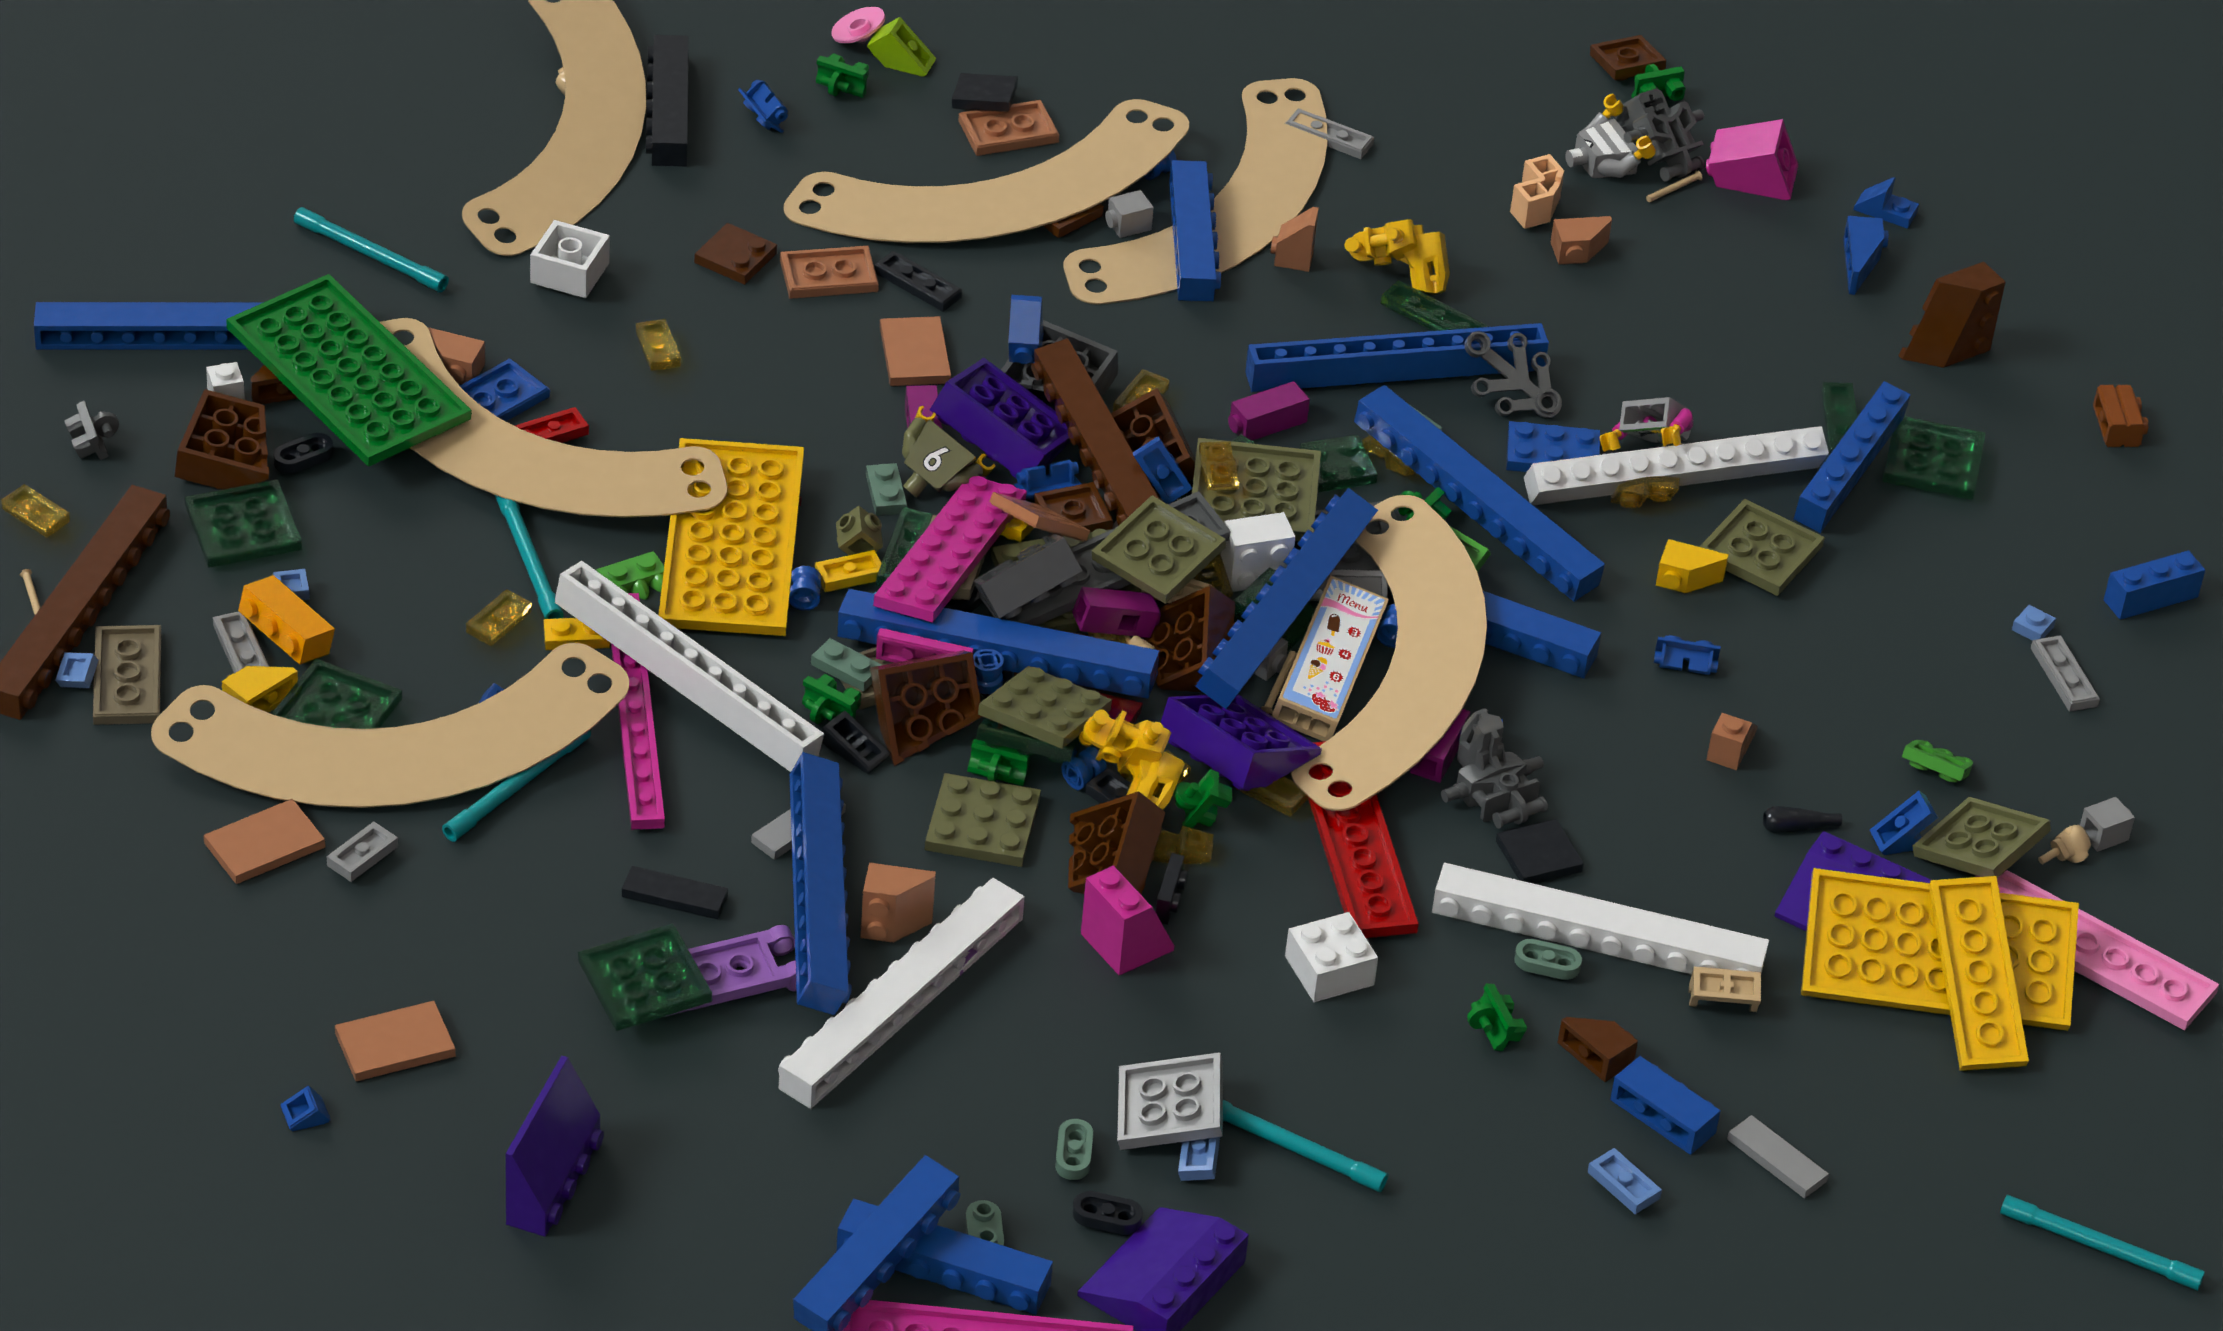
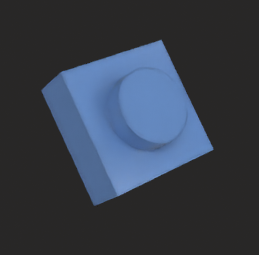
M305 569L273 572V575L300 599H310Z
M2028 605L2014 620L2012 631L2030 640L2042 639L2054 628L2056 618Z
M64 652L55 681L60 687L90 688L99 660L93 653Z

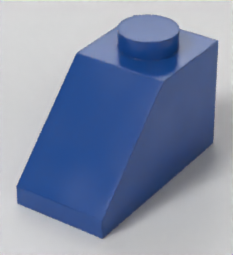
M1012 295L1008 342L1009 362L1021 364L1034 363V349L1042 347L1043 343L1042 297Z

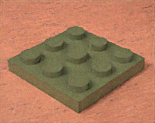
M1152 495L1092 550V560L1166 604L1226 548V539Z
M1744 499L1699 547L1728 554L1727 572L1778 596L1823 547L1825 537Z
M1027 666L980 702L978 715L1063 749L1080 735L1087 720L1097 710L1102 709L1107 713L1111 710L1112 699L1100 695L1095 690H1087L1072 684L1068 679L1058 678L1045 673L1040 668Z
M944 773L925 840V850L1022 867L1040 802L1041 790Z
M1968 797L1912 845L1914 857L1981 877L1997 876L1998 878L2051 831L2050 820Z

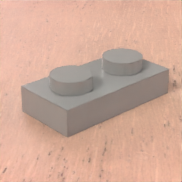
M373 821L327 856V866L352 882L398 847V837Z

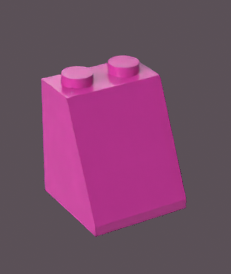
M1783 119L1717 129L1714 142H1711L1710 158L1706 160L1707 173L1709 176H1713L1716 187L1781 200L1791 199L1798 162Z
M1114 865L1086 878L1081 935L1119 976L1174 951V944L1153 907Z

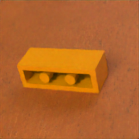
M274 575L244 585L238 611L299 665L330 653L335 628Z

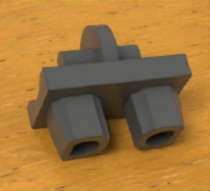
M85 401L76 404L79 414L64 421L73 438L71 441L78 456L82 459L96 452L100 460L109 457L102 437L110 438L119 429L117 416L111 412L100 411L93 417L90 415Z

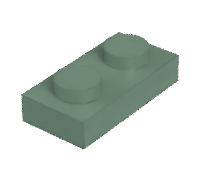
M897 463L866 465V478L875 515L906 514L907 502Z
M831 638L811 655L812 666L863 692L872 684L870 667L882 665Z

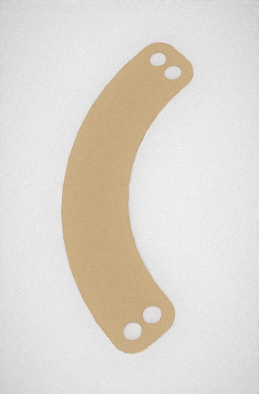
M528 0L548 28L560 54L565 73V100L556 131L537 158L516 177L498 188L470 200L463 207L462 219L464 224L487 250L495 254L515 256L536 247L554 220L571 225L577 224L601 204L618 184L633 159L644 124L646 80L641 56L630 27L613 0H560L556 3L546 0ZM485 209L493 210L499 215L500 219L494 224H487L478 218V213ZM499 229H509L515 233L516 239L511 243H502L495 238L494 233Z
M1287 78L1256 81L1247 85L1242 91V102L1247 121L1245 150L1239 166L1230 181L1214 198V210H1211V212H1216V227L1212 232H1217L1218 234L1217 250H1214L1219 252V269H1216V271L1223 273L1263 250L1272 242L1273 236H1279L1282 224L1301 213L1316 189L1324 167L1328 140L1285 124L1298 108L1326 118L1319 89L1306 80ZM1296 89L1302 91L1306 97L1301 101H1291L1285 97V93L1288 90ZM1261 92H1271L1278 97V100L1274 103L1266 104L1260 102L1257 99V95ZM1302 113L1294 120V122L1312 128L1311 122L1320 121ZM1322 122V128L1315 130L1327 134V123ZM1172 226L1139 239L1114 245L1079 249L1070 253L1064 260L1063 268L1071 293L1080 301L1101 305L1139 300L1176 291L1177 278ZM1091 260L1099 263L1101 269L1096 273H1086L1079 268V265L1083 261ZM1090 280H1100L1107 285V289L1100 293H1094L1087 290L1085 284Z
M1142 99L1127 100L1118 104L1103 122L1084 139L1061 154L1020 172L985 181L948 186L890 185L859 180L833 172H816L803 178L784 203V213L790 221L802 226L832 234L876 241L947 243L986 239L1023 232L1088 210L1119 194L1140 180L1164 160L1183 139L1189 130V120L1182 112L1167 106ZM1132 111H1142L1147 114L1148 118L1142 123H1132L1127 120L1126 116ZM1168 119L1173 122L1174 127L1169 131H1158L1152 125L1156 120ZM826 183L832 185L835 190L831 195L818 196L813 192V188L818 184ZM815 201L820 204L821 209L814 214H806L801 212L799 207L804 202Z
M398 318L380 322L393 335L400 331L412 333L414 340L404 346L472 410L471 420L410 447L437 468L461 481L515 502L546 510L587 516L621 518L669 516L709 510L718 506L727 495L726 479L720 459L711 450L698 446L638 452L596 450L548 440L521 430L482 407L458 385L440 359L430 331L424 323L412 318ZM689 460H698L704 464V470L697 475H687L681 470V467ZM696 482H704L711 488L708 495L699 498L691 496L687 490L691 484Z
M1397 495L1374 505L1378 511L1369 523L1383 521L1389 525V529L1385 533L1375 535L1369 533L1365 528L1356 540L1371 556L1390 587L1397 611L1398 631L1395 651L1389 669L1380 687L1367 705L1347 726L1319 746L1322 748L1319 756L1291 772L1293 782L1317 805L1327 810L1343 811L1360 805L1390 786L1419 763L1443 738L1461 713L1476 684L1484 657L1487 620L1485 597L1477 570L1465 546L1448 523L1423 499L1416 496ZM1406 507L1413 510L1414 515L1409 520L1397 521L1392 518L1391 513L1397 508ZM1323 764L1330 766L1333 773L1326 779L1318 780L1312 778L1309 775V771L1312 767ZM1346 782L1351 785L1352 791L1346 796L1335 797L1329 794L1328 788L1333 783Z
M567 643L552 650L529 673L511 686L481 703L457 713L422 723L373 729L332 728L297 722L250 706L219 688L199 685L182 692L157 717L152 725L151 737L155 747L160 752L197 773L234 788L284 801L293 799L297 803L353 808L409 805L448 798L492 785L528 770L560 752L596 726L625 698L629 690V678L626 671L619 664L592 647L581 643ZM577 658L585 663L586 670L578 677H570L563 673L562 664L568 659ZM601 674L609 677L612 681L611 688L605 693L591 691L588 687V681L592 676ZM207 701L213 704L215 712L206 720H198L191 715V707L196 702ZM177 723H187L193 728L194 733L189 740L177 742L169 736L170 728Z

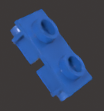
M753 81L751 88L747 92L741 88L738 89L745 98L743 101L744 105L753 113L758 114L756 120L768 130L772 127L781 133L784 132L779 124L787 119L788 110L778 97L774 96V92L765 81Z
M1071 460L1049 464L1050 474L1046 475L1044 465L1024 468L1016 474L1018 483H1015L1014 486L1027 490L1026 499L1034 500V493L1080 485V481L1074 476V474L1079 473V467L1077 462H1071Z
M1672 635L1658 637L1654 664H1660V668L1682 670L1683 660L1689 661L1688 672L1710 675V672L1717 673L1721 646H1716L1705 640L1696 642L1684 641L1680 637Z

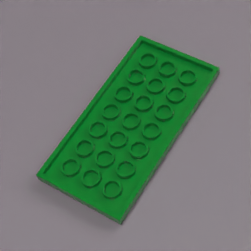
M330 274L226 319L227 329L368 467L471 420L472 410Z

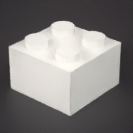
M554 220L530 254V283L587 298L609 264L610 235Z
M1281 512L1224 521L1231 533L1229 534V541H1226V548L1221 552L1219 568L1229 591L1235 592L1262 588L1266 583L1272 586L1274 583L1269 581V579L1280 565L1284 568L1287 567L1283 561L1295 545V535L1285 513Z
M1350 912L1288 929L1285 957L1313 1002L1374 986L1378 956Z

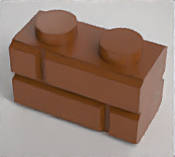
M2100 385L2097 387L2093 408L2105 445L2107 447H2121L2122 445L2125 447H2139L2143 435H2146L2148 432V419L2141 415V398L2135 397L2131 385H2117L2116 387L2113 385Z

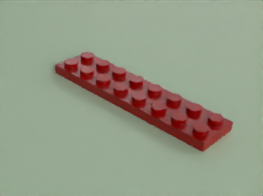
M1326 741L1313 742V743L1316 744L1317 746H1320L1321 744L1325 743ZM1323 764L1316 765L1309 771V775L1318 780L1326 779L1333 773L1330 766ZM1336 782L1328 788L1329 794L1335 797L1346 796L1352 791L1351 785L1346 782ZM1377 795L1372 796L1352 809L1343 811L1324 809L1308 797L1344 913L1350 912L1365 938L1417 933L1419 923Z

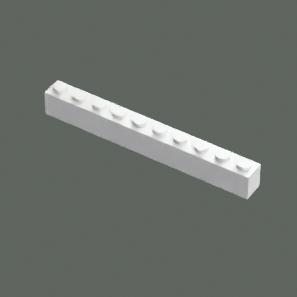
M1822 426L1687 443L1679 446L1672 445L1533 463L1524 476V482L1529 502L1532 505L1819 468L1829 455Z
M580 561L560 574L554 603L788 771H792L802 752L819 757L824 736L823 732L589 565Z
M1448 863L1443 864L1435 889L1432 913L1691 975L1694 966L1762 973L1769 943L1768 939Z
M995 878L990 879L983 887L979 886L976 888L966 902L962 905H957L949 917L942 923L934 925L924 939L920 942H915L907 954L900 960L892 962L888 970L881 977L873 979L864 992L857 998L850 999L839 1014L835 1017H830L822 1029L814 1036L807 1037L796 1052L791 1056H786L781 1061L778 1068L779 1090L806 1107L813 1108L960 976L961 970L965 972L1023 920L1025 896ZM971 948L976 950L977 953L965 964V957L970 953L968 951Z

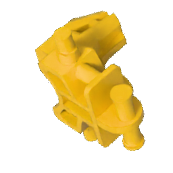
M1407 219L1389 222L1383 227L1378 228L1365 227L1363 228L1364 231L1356 233L1345 241V249L1356 260H1374L1375 266L1391 264V258H1395L1397 262L1402 261L1408 264L1412 289L1432 295L1442 294L1446 290L1450 270L1445 234L1441 232L1424 234L1423 225H1413V220Z
M1097 710L1087 720L1083 731L1079 735L1081 744L1084 746L1094 745L1100 748L1096 760L1101 761L1103 758L1109 763H1117L1118 772H1120L1122 777L1129 778L1133 775V780L1126 795L1139 791L1164 810L1172 798L1185 765L1183 760L1164 752L1171 735L1170 730L1164 728L1160 722L1153 723L1149 720L1137 724L1124 720L1127 714L1124 710L1121 711L1116 720L1110 718L1105 710Z

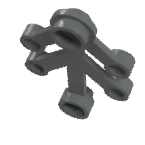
M1475 331L1466 338L1464 347L1470 356L1483 358L1507 378L1488 380L1481 377L1476 379L1471 386V391L1476 397L1482 398L1491 392L1522 390L1530 397L1512 400L1509 397L1500 398L1495 404V411L1499 416L1506 417L1512 412L1534 410L1540 417L1551 418L1559 413L1562 407V399L1559 393L1551 388L1549 374L1551 359L1545 352H1538L1532 357L1531 367L1537 371L1538 376L1537 387L1529 380L1525 350L1527 338L1524 334L1514 333L1507 342L1508 348L1513 352L1515 368L1490 348V338L1484 332ZM1513 339H1520L1522 347H1516L1513 344ZM1473 341L1478 342L1481 349L1478 351L1474 350L1471 343ZM1536 358H1543L1545 360V366H1539L1536 362ZM1477 383L1484 384L1486 391L1480 392L1477 389ZM1542 399L1549 400L1551 403V407H1543L1541 403ZM1500 403H1507L1509 405V411H1503L1500 407Z

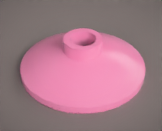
M864 7L848 13L833 26L831 31L833 39L838 43H861L869 40L872 34L880 29L885 22L884 11L878 7Z

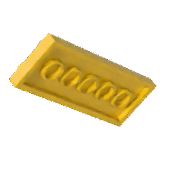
M1997 876L1931 880L1929 891L1960 1071L2027 1066L2029 1058Z

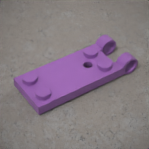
M777 925L769 930L632 962V973L652 1019L785 987L790 991H797L796 960L778 967L773 958V955L783 956L790 953L795 948V939L788 926ZM737 967H743V968H745V969H744V970H736L735 968H737Z

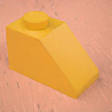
M1668 539L1659 563L1656 586L1688 593L1723 582L1729 555Z
M246 666L222 681V691L250 706L269 713L299 694L298 671L294 667Z

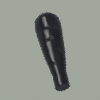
M1772 806L1763 813V825L1772 832H1793L1826 826H1841L1842 814L1824 813L1794 807Z

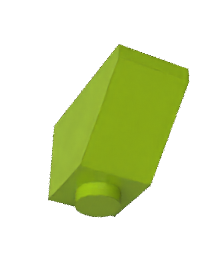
M901 17L878 29L867 45L872 54L884 67L922 77L928 74L936 60V57Z

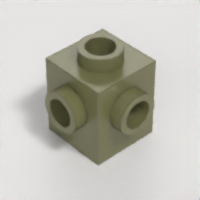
M860 506L844 514L836 522L839 549L848 555L871 550L877 552L883 547L882 524L879 518L874 513H868Z

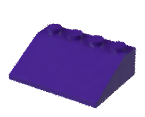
M982 358L948 380L930 408L931 412L936 413L937 419L941 423L954 428L965 441L978 446L989 459L999 462L1010 470L1011 475L1015 478L1016 474L1024 468L1044 465L1046 468L1071 442L1065 423L1061 424L1055 410L985 358Z
M1239 694L1227 709L1207 695L1168 697L1160 722L1164 728L1170 730L1171 735L1168 742L1172 746L1184 749L1190 753L1192 759L1205 763L1212 770L1219 772V776H1224L1231 780L1234 787L1244 791H1250L1251 788L1267 787L1319 756L1322 748Z
M1823 831L1806 854L1776 909L1774 917L1807 931L1813 868L1930 883L1931 879Z
M561 1055L505 1154L506 1225L546 1237L552 1224L557 1225L560 1221L564 1202L566 1199H572L579 1175L586 1174L590 1164V1156L593 1150H599L604 1138V1131L600 1130V1113L568 1057Z
M1159 1207L1078 1290L1077 1296L1125 1325L1134 1326L1133 1329L1136 1331H1181L1245 1263L1249 1234L1220 1217Z

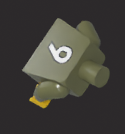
M924 406L919 407L915 419L904 433L902 455L906 459L904 464L914 472L903 485L909 493L917 498L928 484L937 492L941 490L951 492L957 490L962 484H968L971 477H985L994 469L995 464L987 467L982 463L987 456L986 454H981L976 460V457L933 422L936 416L935 412H933L931 417H925L922 415Z

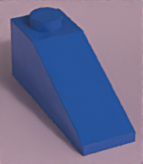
M1847 217L1843 241L1849 294H1856L1880 260L1882 248H1887L1889 234L1888 230H1884L1883 218Z

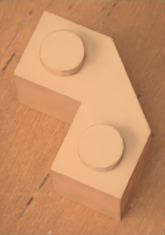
M1551 154L1526 160L1522 183L1514 185L1510 212L1524 229L1550 222L1560 200L1564 170Z

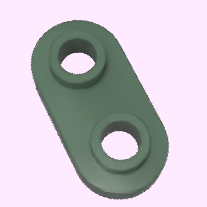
M1525 939L1517 944L1514 961L1524 971L1569 980L1575 978L1580 973L1582 957L1577 950L1571 947L1536 939Z
M1069 1119L1064 1121L1059 1127L1055 1168L1057 1173L1065 1179L1079 1180L1084 1178L1090 1171L1093 1128L1088 1122L1081 1119Z
M986 1200L971 1203L966 1210V1234L987 1241L990 1240V1242L1004 1246L1002 1216L999 1207L993 1202Z

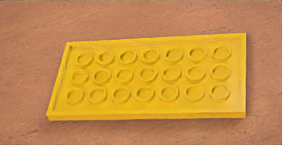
M680 438L679 448L690 446L703 447L711 450L718 456L727 483V495L718 506L712 509L670 515L658 615L678 629L786 636L804 447ZM689 460L682 465L681 470L687 475H697L704 470V464L698 460ZM696 482L691 484L687 491L691 496L699 498L708 495L711 488L704 482Z
M1813 868L1801 995L1950 1015L1929 883ZM2000 893L2022 1024L2068 1031L2071 1025L2079 903Z

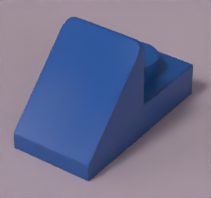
M1892 177L1865 189L1854 205V210L1875 218H1883L1884 221L1908 229L1918 212L1919 204L1904 197L1892 195L1895 177Z
M1159 436L1133 452V456L1166 504H1170L1192 490L1190 483L1175 458L1169 453Z
M1917 791L1872 827L1870 832L1879 850L1884 855L1913 851L1912 845L1922 838L1920 832L1938 819L1927 796L1921 791Z

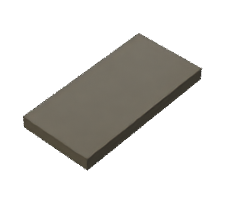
M161 625L96 626L95 656L99 661L94 673V725L154 723L160 715Z

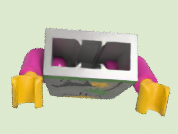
M1670 397L1623 401L1620 422L1612 428V432L1600 435L1602 450L1606 452L1621 448L1619 439H1624L1628 434L1654 443L1663 442V446L1672 443L1674 446H1679L1681 441L1689 438L1694 423L1693 415L1690 409Z

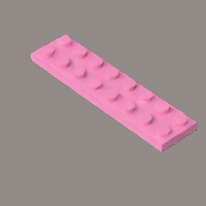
M2008 870L1997 878L1999 893L2064 901ZM2078 909L2075 972L2184 1031L2217 994L2218 983Z

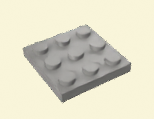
M1220 1052L1119 1066L1117 1141L1120 1150L1223 1136V1060Z

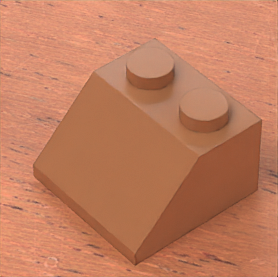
M869 863L863 889L860 938L894 943L931 924L933 920L936 872Z

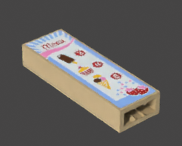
M1330 575L1279 695L1272 717L1291 729L1321 741H1328L1333 737L1388 603V598Z

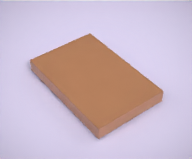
M1041 100L1011 104L1008 112L973 110L959 113L958 121L976 156L1059 143V133Z
M869 246L780 252V262L789 299L878 292L879 284Z
M940 316L880 319V331L890 386L945 384L951 379Z
M996 492L992 493L989 501L993 506L1037 529L1083 542L1084 540L1087 541L1090 530L1042 505Z
M290 799L205 834L204 844L235 884H238L325 848V839L296 802Z
M435 1001L335 1025L336 1037L356 1082L456 1057L455 1046Z

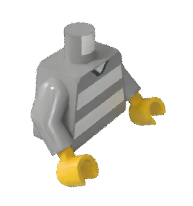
M1609 94L1603 101L1606 107L1603 113L1599 112L1582 131H1579L1575 149L1567 150L1565 154L1569 167L1582 165L1592 178H1621L1625 175L1636 174L1637 166L1641 163L1640 159L1642 157L1650 159L1655 155L1656 151L1651 139L1646 135L1640 137L1636 141V145L1633 142L1629 144L1625 142L1624 134L1626 132L1616 119L1609 120L1611 116L1622 114L1623 104L1621 100L1617 101L1614 94Z

